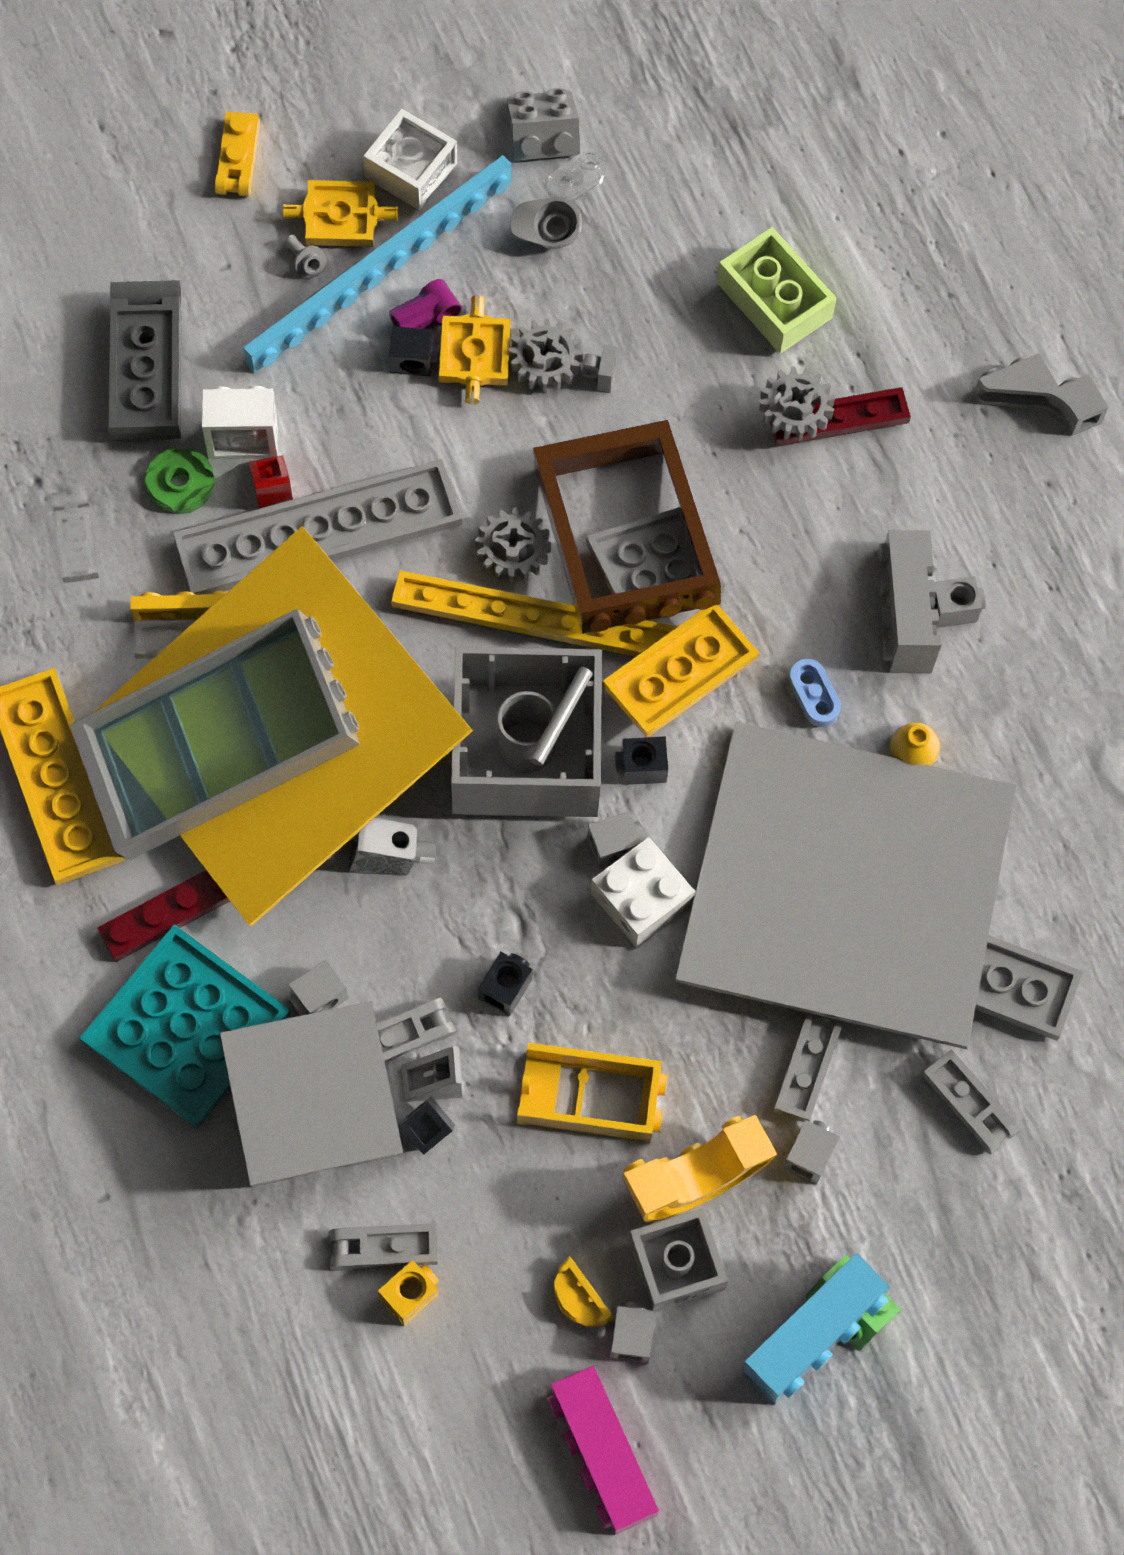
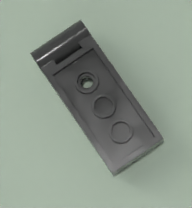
M180 280L110 283L108 428L112 441L181 439L182 311Z

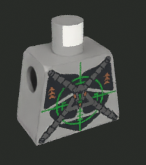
M374 818L352 837L349 873L406 876L409 874L414 862L434 864L436 842L418 841L417 826Z

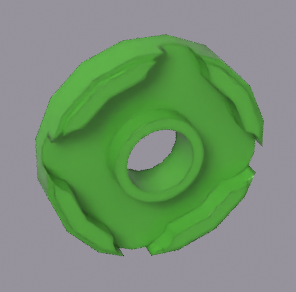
M177 447L169 448L157 454L148 464L145 477L146 491L153 504L164 512L173 514L191 513L204 506L212 496L215 486L212 466L207 458L195 449L186 448L187 450H178ZM177 474H184L189 477L188 482L183 486H174L170 483L173 476Z

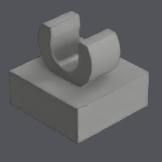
M604 345L602 357L595 354H585L582 376L590 379L598 378L597 391L611 393L616 367L617 347Z

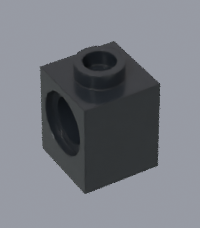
M393 326L389 350L390 373L430 377L432 364H438L440 344L434 343V330Z
M666 736L622 739L621 751L615 752L616 773H623L624 785L667 783L668 758ZM637 756H643L650 763L645 766H639L632 759Z
M500 951L478 987V999L511 1016L532 981L533 969L529 967V962L517 954L511 953L508 956ZM503 975H512L516 978L517 983L511 987H503L497 980Z
M430 1096L402 1119L399 1126L424 1155L453 1131L455 1124Z

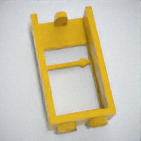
M528 1042L517 1124L572 1130L651 1143L652 1133H660L663 1110L656 1109L657 1095L665 1096L668 1074L660 1073L662 1061ZM561 1066L581 1069L577 1076L579 1089L575 1115L555 1113ZM587 1070L644 1078L638 1124L581 1116L584 1087L589 1079Z

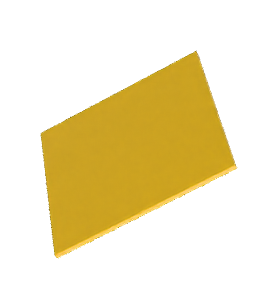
M303 526L94 711L96 712L295 609L301 611L308 618L312 616L316 620L322 636L318 637L322 648H326L334 663V667L330 669L334 680L338 679L345 690L347 699L343 700L346 710L352 712L359 725V731L356 732L360 745L180 835L251 927L473 732L470 726ZM300 634L242 663L281 763L339 734ZM231 669L173 698L211 798L270 769ZM163 705L105 733L107 741L167 819L199 804Z

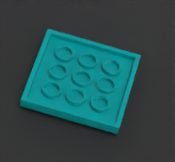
M174 924L79 1039L109 1064L194 1128L198 1129L231 1088L220 1033L287 1019L291 1015V1011Z

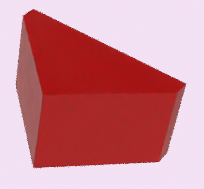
M283 455L249 461L259 509L293 500L290 478Z

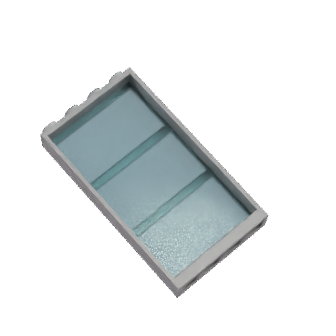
M295 609L70 725L116 853L132 860L360 745L356 732L359 731V725L352 712L346 710L343 700L347 699L345 690L338 679L334 680L330 670L334 667L333 660L326 648H322L318 637L322 636V633L312 616L308 618L301 611Z

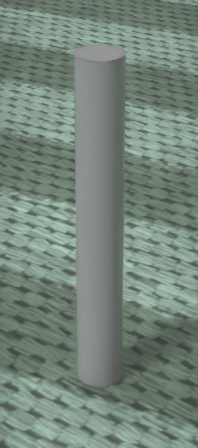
M580 667L529 758L533 764L537 766L544 764L593 675L589 669Z

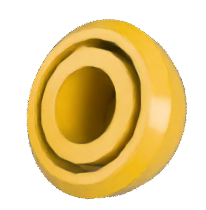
M911 722L902 725L895 731L890 741L892 757L901 759L911 765L925 764L931 766L939 755V739L934 730L924 723Z

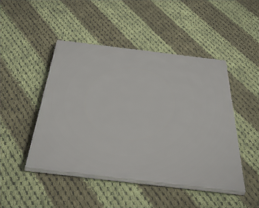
M735 722L675 982L967 1049L1016 785L925 764L911 765L901 759Z

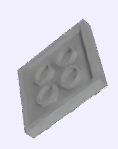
M680 507L586 536V545L611 595L702 575ZM718 573L721 582V593H724L725 584Z

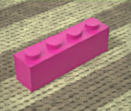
M594 1365L551 1384L550 1391L552 1396L547 1397L548 1404L555 1419L562 1417L568 1429V1432L563 1433L564 1440L571 1455L573 1456L578 1453L584 1468L580 1469L579 1473L588 1492L595 1490L600 1505L596 1506L595 1509L603 1528L606 1529L611 1526L614 1535H617L656 1517L659 1509Z

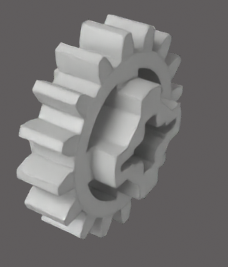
M545 319L543 326H539L533 320L531 321L530 330L520 327L519 337H512V348H509V360H512L511 371H518L519 382L528 379L530 389H533L537 384H541L542 391L547 392L548 385L553 384L556 390H560L562 380L571 384L573 374L580 373V362H583V351L580 350L581 340L573 339L574 330L572 328L564 332L562 330L563 322L561 321L553 327L550 326L549 319Z
M794 366L791 367L790 374L788 375L780 369L778 370L777 378L769 377L766 388L761 390L759 411L765 412L763 423L773 422L771 432L776 433L780 429L783 430L784 439H788L791 433H795L798 441H802L805 432L813 438L816 436L817 427L825 430L828 419H832L834 411L832 407L835 396L829 395L831 385L829 383L820 384L821 374H817L813 378L810 377L809 368H805L802 374H798ZM780 392L781 397L778 398V403L775 404L774 398ZM819 403V410L814 415L812 413L813 409H815L816 404Z
M517 507L513 508L512 515H507L503 509H500L498 519L491 515L487 516L488 527L480 525L478 528V535L480 537L475 538V548L479 549L477 551V560L485 561L484 571L489 572L494 569L496 580H499L503 574L508 575L509 583H513L515 576L520 575L524 582L527 581V573L529 571L535 575L540 574L539 564L547 565V553H551V542L548 541L550 531L549 529H542L543 520L539 518L532 521L531 511L529 510L521 516ZM515 543L516 547H510V544Z

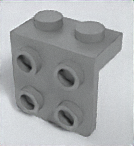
M554 88L546 93L533 94L529 91H521L507 97V107L512 124L513 155L515 161L580 155L579 117L572 92L561 88Z

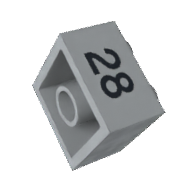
M703 1208L630 1231L628 1241L651 1311L657 1312L725 1290L728 1279Z

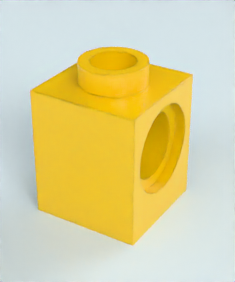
M412 1260L378 1290L380 1300L405 1326L439 1296L438 1287L436 1286L439 1280L427 1265L423 1264L419 1267ZM409 1282L419 1284L422 1287L421 1294L415 1299L403 1297L400 1292L405 1284Z

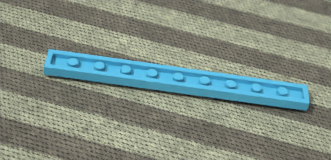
M502 155L244 346L246 365L254 373L262 367L272 365L282 352L289 347L293 348L299 345L305 335L315 328L323 327L330 320L331 316L341 308L346 309L350 307L360 294L367 289H373L378 286L383 277L392 270L401 269L409 258L419 250L424 251L428 249L435 238L445 231H452L459 224L460 220L470 212L475 213L479 211L485 204V201L493 195L503 193L512 182V164Z

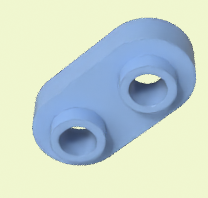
M813 659L797 661L791 668L789 684L806 719L818 727L832 725L838 719L841 702L825 669L818 661ZM809 677L813 682L811 684H804L801 678ZM824 707L827 709L828 713L819 714L817 713L816 708Z

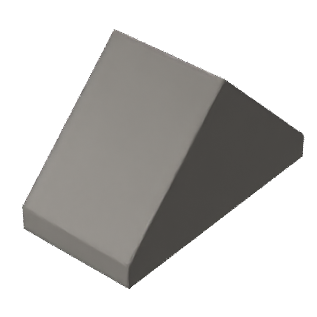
M452 1046L401 1065L404 1101H425L430 1096L434 1100L462 1097L458 1047Z

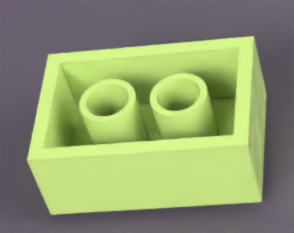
M773 227L719 262L717 284L779 354L833 318L837 298Z

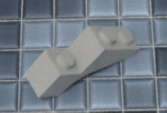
M1040 353L1029 358L1027 356L1019 357L1009 366L1000 370L993 368L984 372L979 377L974 392L977 401L983 405L1033 408L1048 411L1065 424L1072 436L1102 424L1109 408L1089 374L1078 379L1077 377L1068 378L1058 386Z

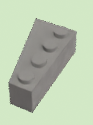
M888 530L885 543H879L878 551L879 564H885V575L880 577V595L886 596L887 606L882 607L881 626L888 629V639L883 640V660L889 661V673H932L942 645L941 635H937V625L939 624L938 609H933L935 605L936 584L934 580H928V576L933 575L934 568L931 534L928 530Z

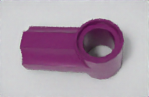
M436 279L426 284L418 296L390 310L389 317L393 326L423 329L435 322L442 325L443 316H458L462 306L443 279Z

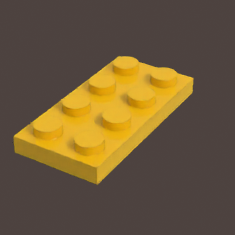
M714 605L708 609L700 610L603 680L602 686L645 737H650L758 659L760 652L719 605Z

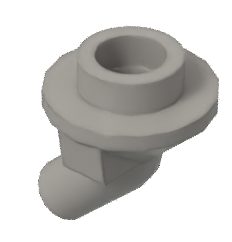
M294 234L285 240L284 244L296 257L293 266L300 276L308 279L314 278L324 270L326 256L319 247L315 245L305 247Z

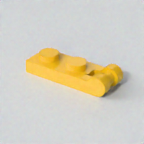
M225 112L218 173L215 180L216 194L226 195L227 192H237L239 196L250 197L260 122L259 114ZM229 176H235V177H240V178H239V179H230Z

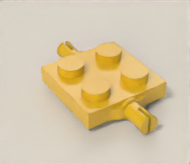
M308 180V193L304 204H283V219L303 218L306 226V245L373 247L374 229L377 221H398V206H378L375 198V181Z
M477 295L471 297L470 314L443 316L439 382L466 385L465 402L471 404L472 392H474L473 405L480 402V386H508L511 319L493 318L484 315L485 298L480 295L478 307Z

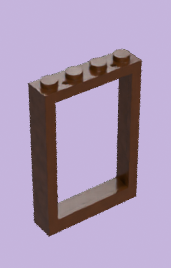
M668 420L533 448L536 476L582 634L593 631L602 632L608 628L626 624L634 625L644 620L658 617H672L681 612L695 609L704 610L721 604V582ZM663 454L702 575L592 599L556 476Z

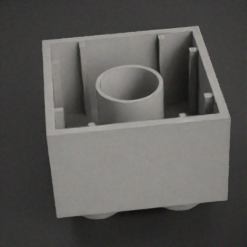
M455 646L454 708L473 732L452 749V814L598 817L601 787L602 649ZM580 667L589 669L593 675L542 766L533 764L529 758Z

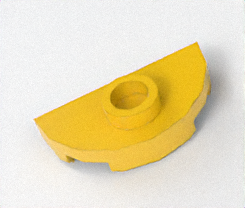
M569 1256L559 1267L554 1281L555 1300L560 1311L571 1322L584 1327H601L615 1321V1317Z

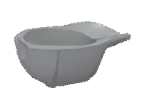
M561 197L523 202L515 208L510 220V229L514 237L549 249H560L569 246L578 238L582 229L580 209L570 199Z

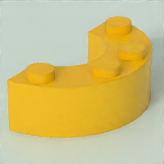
M753 1115L744 1120L741 1116H737L728 1120L721 1126L723 1130L703 1145L695 1143L680 1152L681 1156L669 1161L668 1157L645 1163L643 1159H640L626 1166L623 1169L622 1179L645 1222H656L691 1210L737 1186L772 1161L777 1153L757 1116Z

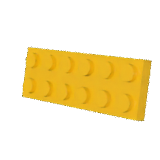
M54 667L0 686V731L54 881L58 886L126 861V859L114 850L70 725L75 721Z

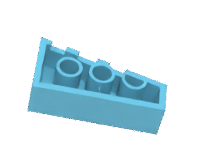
M856 1253L745 1360L742 1371L774 1405L784 1395L789 1399L805 1383L802 1377L812 1367L818 1371L833 1356L829 1350L839 1340L845 1344L861 1329L857 1322L867 1312L873 1317L886 1305L889 1300L884 1295L888 1292L890 1286Z

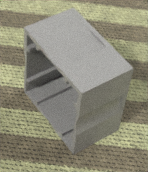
M372 1001L220 1033L250 1186H262L304 1177L321 1170L340 1166L350 1167L403 1154Z

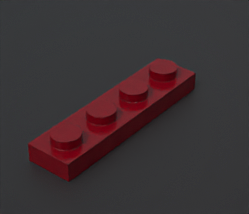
M903 387L836 398L832 407L834 408L832 419H828L825 430L817 427L816 436L813 438L805 432L802 441H798L795 433H791L788 439H784V431L781 429L773 433V437L777 447L907 424L910 422L911 415ZM819 403L816 404L815 409H813L812 413L814 415L819 410Z
M205 870L97 927L113 959L115 962H118L163 938L174 924L181 928L225 905L230 900L208 871Z

